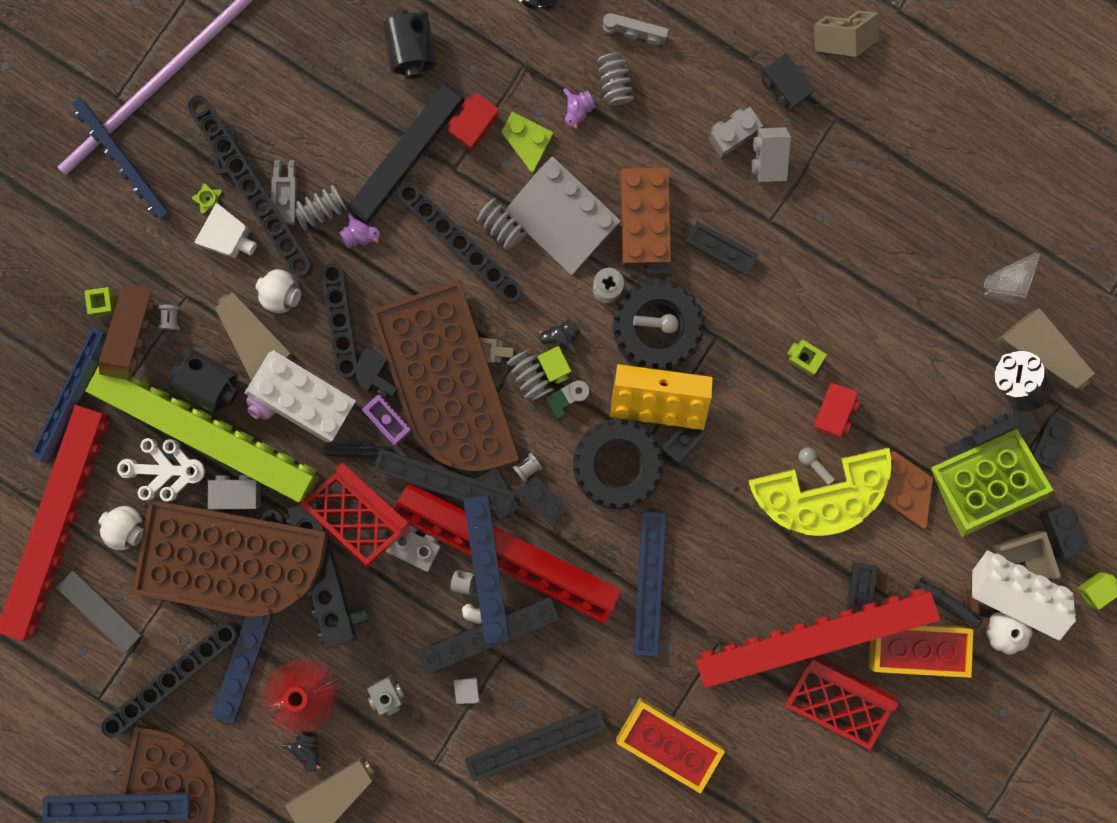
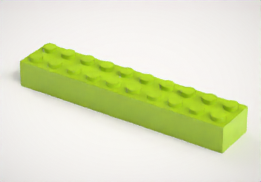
M98 366L86 392L297 502H303L312 494L320 479V476L315 474L316 469L306 464H295V458L285 453H274L275 448L263 442H253L254 437L245 432L231 431L233 426L221 420L212 421V415L194 408L191 410V404L173 397L170 399V393L152 386L149 388L150 383L141 378H135L130 375L129 380L99 375Z

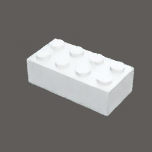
M274 350L268 353L244 393L325 442H332L356 401Z
M987 550L972 570V598L1059 641L1076 621L1073 592L1065 586H1058L1050 582L1042 575H1036L1028 571L1020 564L1016 565L1006 560L1000 554H994Z

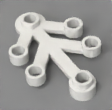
M146 438L141 442V449L146 453H150L159 465L138 464L135 460L124 459L117 467L119 475L123 478H134L137 474L158 475L148 486L139 488L138 496L141 500L153 499L155 492L173 475H179L180 478L171 487H164L160 491V497L163 501H173L188 483H198L205 475L204 465L199 460H190L181 450L179 442L168 439L163 443V450L166 453L173 454L181 466H174L158 448L156 440ZM148 442H151L152 444L150 450H148L147 448ZM171 442L174 445L173 450L169 449V444ZM125 465L128 466V471L126 473L124 471ZM191 467L195 470L193 475H190ZM146 489L149 491V495L147 497H145L144 491ZM168 490L171 492L170 498L166 496Z

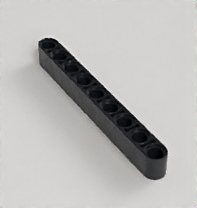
M201 95L193 96L189 99L187 106L190 114L288 269L300 279L310 277L314 271L310 258L218 113L205 97ZM199 105H206L202 113H196ZM218 124V129L214 133H209L210 126ZM230 143V150L226 153H222V146L224 144ZM238 163H243V169L238 173H234V166ZM249 183H256V188L253 192H246V187ZM263 202H268V209L265 212H259V205ZM281 222L280 230L272 232V224ZM293 242V249L290 252H284L283 247L285 243ZM301 261H305L306 269L303 272H297L296 265Z

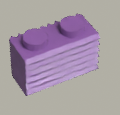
M377 395L362 411L392 444L397 446L411 433L412 428L409 427V424H406V421L400 417V414L394 410V407L390 406V403H387L383 396Z

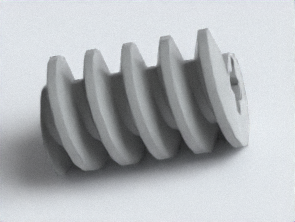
M611 53L598 59V65L601 66L599 73L603 75L601 83L605 84L602 87L603 92L606 93L604 101L608 102V106L623 105L634 100V96L626 95V93L632 91V87H625V84L629 83L631 79L623 77V75L629 73V69L622 68L623 65L628 63L626 59H620L623 53Z
M331 185L330 194L323 189V197L320 198L314 193L313 202L308 197H305L306 205L303 206L299 201H296L297 209H294L305 231L308 229L307 222L315 227L316 218L323 223L325 222L324 215L330 219L333 218V210L338 215L342 214L341 207L347 211L339 191L333 185Z
M493 198L479 212L477 222L479 224L485 223L484 229H491L490 235L492 237L498 236L497 242L500 244L505 242L503 248L509 250L523 240L528 230L521 233L520 230L523 225L519 224L515 227L516 218L508 220L507 217L510 212L501 213L503 205L500 204L495 207L496 198Z
M605 268L596 274L593 294L598 301L609 304L619 299L624 287L621 273L614 268ZM607 282L611 283L609 290L605 289Z
M528 349L512 357L507 362V365L515 366L511 371L512 375L520 374L516 378V382H524L520 390L528 391L524 396L525 400L532 399L534 401L552 392L553 388L545 389L549 380L540 379L545 372L536 371L540 363H532L536 355H528L527 353L531 350Z

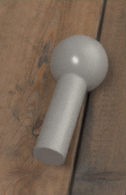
M671 314L664 315L662 318L634 316L633 325L661 328L665 333L675 332L679 325L678 319Z
M806 447L799 452L798 458L800 463L805 466H811L828 486L836 480L817 460V453L814 449Z

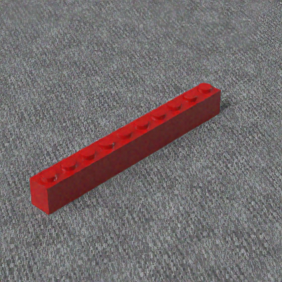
M80 405L74 406L0 618V634L25 641L34 637L38 631L39 623L37 621L39 615L46 608L47 601L45 598L47 592L54 585L55 578H53L55 569L59 568L63 556L61 552L63 546H66L69 542L71 523L73 524L77 519L78 510L76 509L78 503L85 496L86 488L84 486L86 480L93 473L94 465L92 463L94 457L99 454L102 443H100L101 437L109 427L108 414Z
M408 483L398 499L394 510L410 526L472 556L465 511ZM493 526L499 571L605 624L615 606L621 591L620 589Z
M924 588L910 591L911 596L901 599L900 595L886 598L887 603L877 606L876 602L863 605V610L854 612L853 609L839 612L840 617L830 619L828 615L815 619L816 624L807 626L806 622L792 626L793 630L784 633L783 629L770 632V637L760 639V636L746 639L747 644L737 646V642L723 646L724 651L715 653L714 649L701 652V657L696 659V663L704 688L940 621L931 591L925 592Z

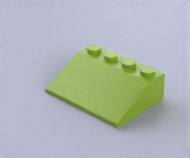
M1018 429L931 467L949 514L962 537L1043 501L1053 492L1051 485Z

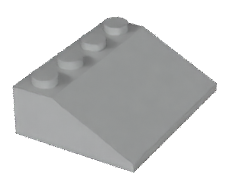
M553 156L535 173L504 211H509L508 216L511 219L515 217V223L517 225L522 224L521 229L524 232L528 230L527 234L571 276L620 226L621 222Z

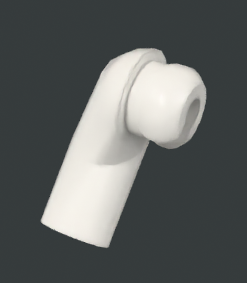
M467 604L462 608L463 617L467 621L482 624L479 608L473 607L471 604Z

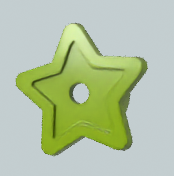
M203 184L202 189L197 195L192 196V199L200 204V212L204 214L210 208L213 209L216 203L219 204L218 199L222 191L220 189L211 190L206 184Z

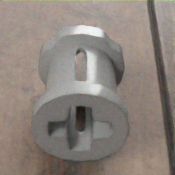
M158 305L161 315L160 324L157 329L179 330L177 315L178 311H180V306Z
M532 453L528 454V457L518 465H512L524 483L527 482V478L533 473L543 469Z

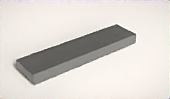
M73 570L56 587L124 653L143 636L76 570Z

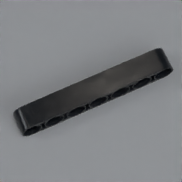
M444 83L350 202L348 210L368 224L463 104L465 97L449 84Z
M405 183L399 188L398 195L403 205L507 304L512 305L519 302L522 295L519 284L413 183ZM414 191L416 196L413 200L408 201L404 199L405 193ZM424 207H431L433 212L430 216L424 217L421 215V210ZM448 223L450 228L446 233H440L437 231L439 224ZM464 239L467 241V244L463 249H456L454 247L456 240ZM474 255H481L484 260L482 264L476 266L471 263L472 257ZM491 271H498L501 276L498 281L491 282L488 280V274ZM508 287L517 289L518 292L514 298H507L504 295Z
M227 622L215 628L106 717L101 724L102 733L106 737L115 738L126 732L235 643L240 634L238 625L233 622ZM224 628L231 630L232 637L230 640L223 637L222 631ZM206 643L212 645V655L205 653L204 645ZM187 658L193 660L195 665L193 670H189L186 667L185 662ZM168 674H172L175 676V685H170L168 683ZM149 689L156 691V700H152L149 697ZM131 704L138 708V715H133L130 712ZM112 720H116L119 723L118 731L112 728Z

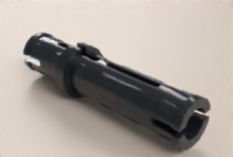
M923 577L914 586V590L924 588L925 592L931 591L935 606L942 607L974 630H977L984 620L983 616L975 613L945 593V589L942 587L939 589Z

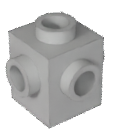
M392 675L371 685L367 689L371 696L368 698L373 711L377 710L379 715L386 712L387 716L399 711V706L404 702V691L400 684H395ZM384 695H387L389 700L385 699Z

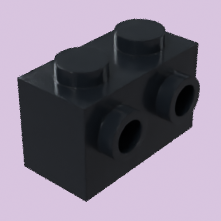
M787 53L765 68L761 74V81L765 88L773 91L777 96L776 101L783 109L786 108L788 112L808 99L815 91L814 87Z
M1060 504L1039 512L1055 557L1068 558L1088 550L1086 547V535L1079 529L1077 523L1079 518L1075 509L1071 508V505Z

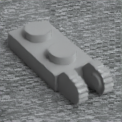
M275 160L271 199L287 224L296 225V213L294 211L297 199L295 160H289L288 177H281V161ZM275 222L272 225H281V222Z

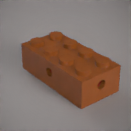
M668 168L621 169L622 267L669 265L671 262Z

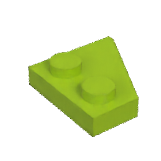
M511 112L501 132L532 174L536 170L554 135V132L514 112Z

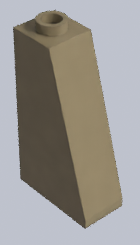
M233 292L227 293L219 299V305L215 309L251 381L269 352L274 350L289 360L295 356L237 294Z
M1040 308L1028 313L996 340L1001 346L1012 353L1024 351L1039 357L1050 378L1067 390L1083 389L1091 382L1089 378L1095 374Z
M362 756L293 798L285 807L295 823H335L373 781L375 769L369 760L365 761Z

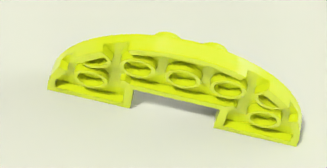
M884 448L841 458L846 482L800 492L795 469L748 481L760 507L781 526L805 535L824 536L836 534L861 523L881 502L888 480H890V449Z

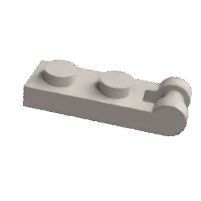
M612 13L606 14L603 18V31L606 34L619 32L629 39L641 38L651 45H665L668 28Z

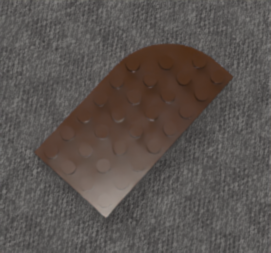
M457 280L371 310L395 386L398 388L397 392L407 422L421 447L441 463L467 471L488 470L520 460L461 281Z
M149 500L132 593L242 616L275 614L297 603L315 583L323 565L329 532L164 501Z
M136 725L132 736L121 794L190 792V818L115 821L114 823H214L217 809L216 784L212 771L201 753L187 740L176 734L161 729Z

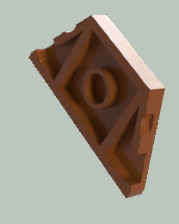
M891 451L890 480H888L885 494L881 501L921 529H925L927 526L933 478L895 451Z

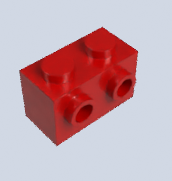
M477 93L472 98L468 97L462 106L463 111L459 116L455 115L448 124L449 135L471 152L474 151L500 116L499 109Z
M830 383L814 423V430L842 440L843 435L848 436L852 426V422L849 421L852 413H857L861 400H858V392Z

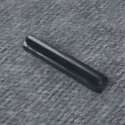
M325 443L323 454L336 457L377 458L380 448L394 452L391 446Z

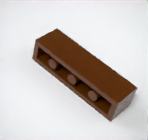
M122 285L99 359V375L129 380L131 371L136 372L138 365L136 354L137 352H142L144 338L141 337L143 333L148 331L150 319H147L148 313L153 314L155 300H151L152 290Z

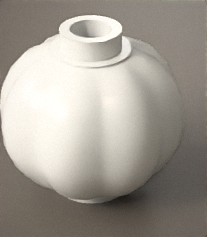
M277 269L270 271L264 278H259L256 283L260 304L273 313H285L291 307H295L300 300L301 290L299 289V283L291 273L285 270Z
M121 506L110 512H104L100 517V535L108 547L114 550H125L131 546L138 545L142 540L144 523L140 514L135 509L129 506Z
M997 612L991 615L990 623L985 633L992 648L1011 655L1028 647L1033 631L1031 626L1007 614Z

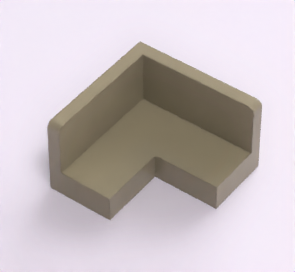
M858 10L847 19L825 16L814 24L815 50L857 57L879 40V13Z
M1035 531L992 545L995 554L1002 555L1006 560L1014 564L1022 562L1028 571L1036 575H1042L1047 579L1061 578L1046 532Z

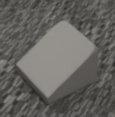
M477 677L454 679L456 704L480 702Z

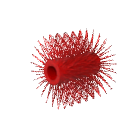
M306 658L304 660L303 674L302 664L299 663L298 659H296V662L292 661L296 667L294 672L292 668L291 671L289 670L287 663L283 665L284 668L285 666L288 668L289 673L287 670V674L281 672L284 676L283 680L277 674L276 676L272 674L273 681L269 684L272 686L269 687H271V691L275 692L265 694L268 695L266 697L274 698L272 704V699L267 701L266 704L270 705L265 708L278 705L269 711L280 706L284 708L271 719L273 720L280 715L273 724L278 721L288 723L292 732L294 730L295 733L296 730L297 735L298 725L300 727V718L302 729L304 728L306 733V729L309 730L307 720L308 723L310 720L312 724L314 719L316 720L317 718L319 720L318 716L320 717V715L325 719L321 713L329 720L330 711L333 712L330 705L338 703H333L334 701L330 700L337 699L333 698V696L337 695H325L341 693L332 692L334 685L324 687L333 681L322 686L318 685L332 672L323 676L328 670L320 672L319 670L322 668L318 666L319 664L315 665V669L311 659L309 662V658L308 662Z

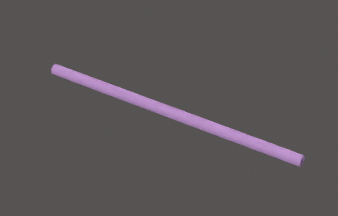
M235 0L103 124L108 132L111 134L253 0ZM90 136L58 166L59 170L67 175L101 141L96 142Z

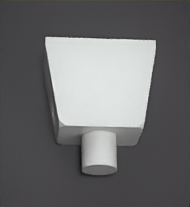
M217 203L194 242L202 248L232 258H236L240 250L248 255H252L257 246V243L247 238L251 230Z

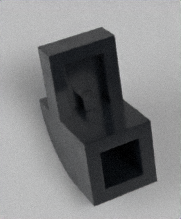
M368 347L357 363L356 378L358 383L369 393L374 386H377L375 391L385 398L389 395L395 397L398 393V388L380 378L388 365V360Z

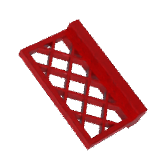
M341 463L335 468L336 473L300 504L303 509L365 567H368L400 537L404 539L410 533L409 524L348 467ZM337 482L342 486V494H329V488ZM342 499L341 509H328V500ZM345 499H356L359 502V509H345ZM315 500H325L324 510H314L310 504ZM358 514V524L344 525L345 515ZM362 514H372L375 517V524H361ZM328 515H341V525H330L327 522ZM378 529H389L393 535L387 540H378ZM344 530H358L357 540H346L344 538ZM361 530H375V539L361 540ZM360 545H374V552L368 558H365L360 553Z
M817 656L808 658L804 670L785 703V707L871 750L892 711L896 710L899 704L896 697ZM809 672L818 676L821 684L807 688L805 679ZM832 685L840 687L842 695L828 699L825 687ZM823 689L826 700L812 703L809 692ZM806 693L809 705L799 707L793 704L796 696ZM858 696L861 698L863 706L849 709L846 698ZM844 699L847 711L833 714L830 703ZM827 704L831 715L823 718L816 716L814 708ZM879 707L884 710L881 718L870 719L868 709ZM865 710L868 721L855 725L851 714ZM849 715L852 726L843 729L838 727L835 719ZM870 726L872 734L868 741L858 737L857 729Z

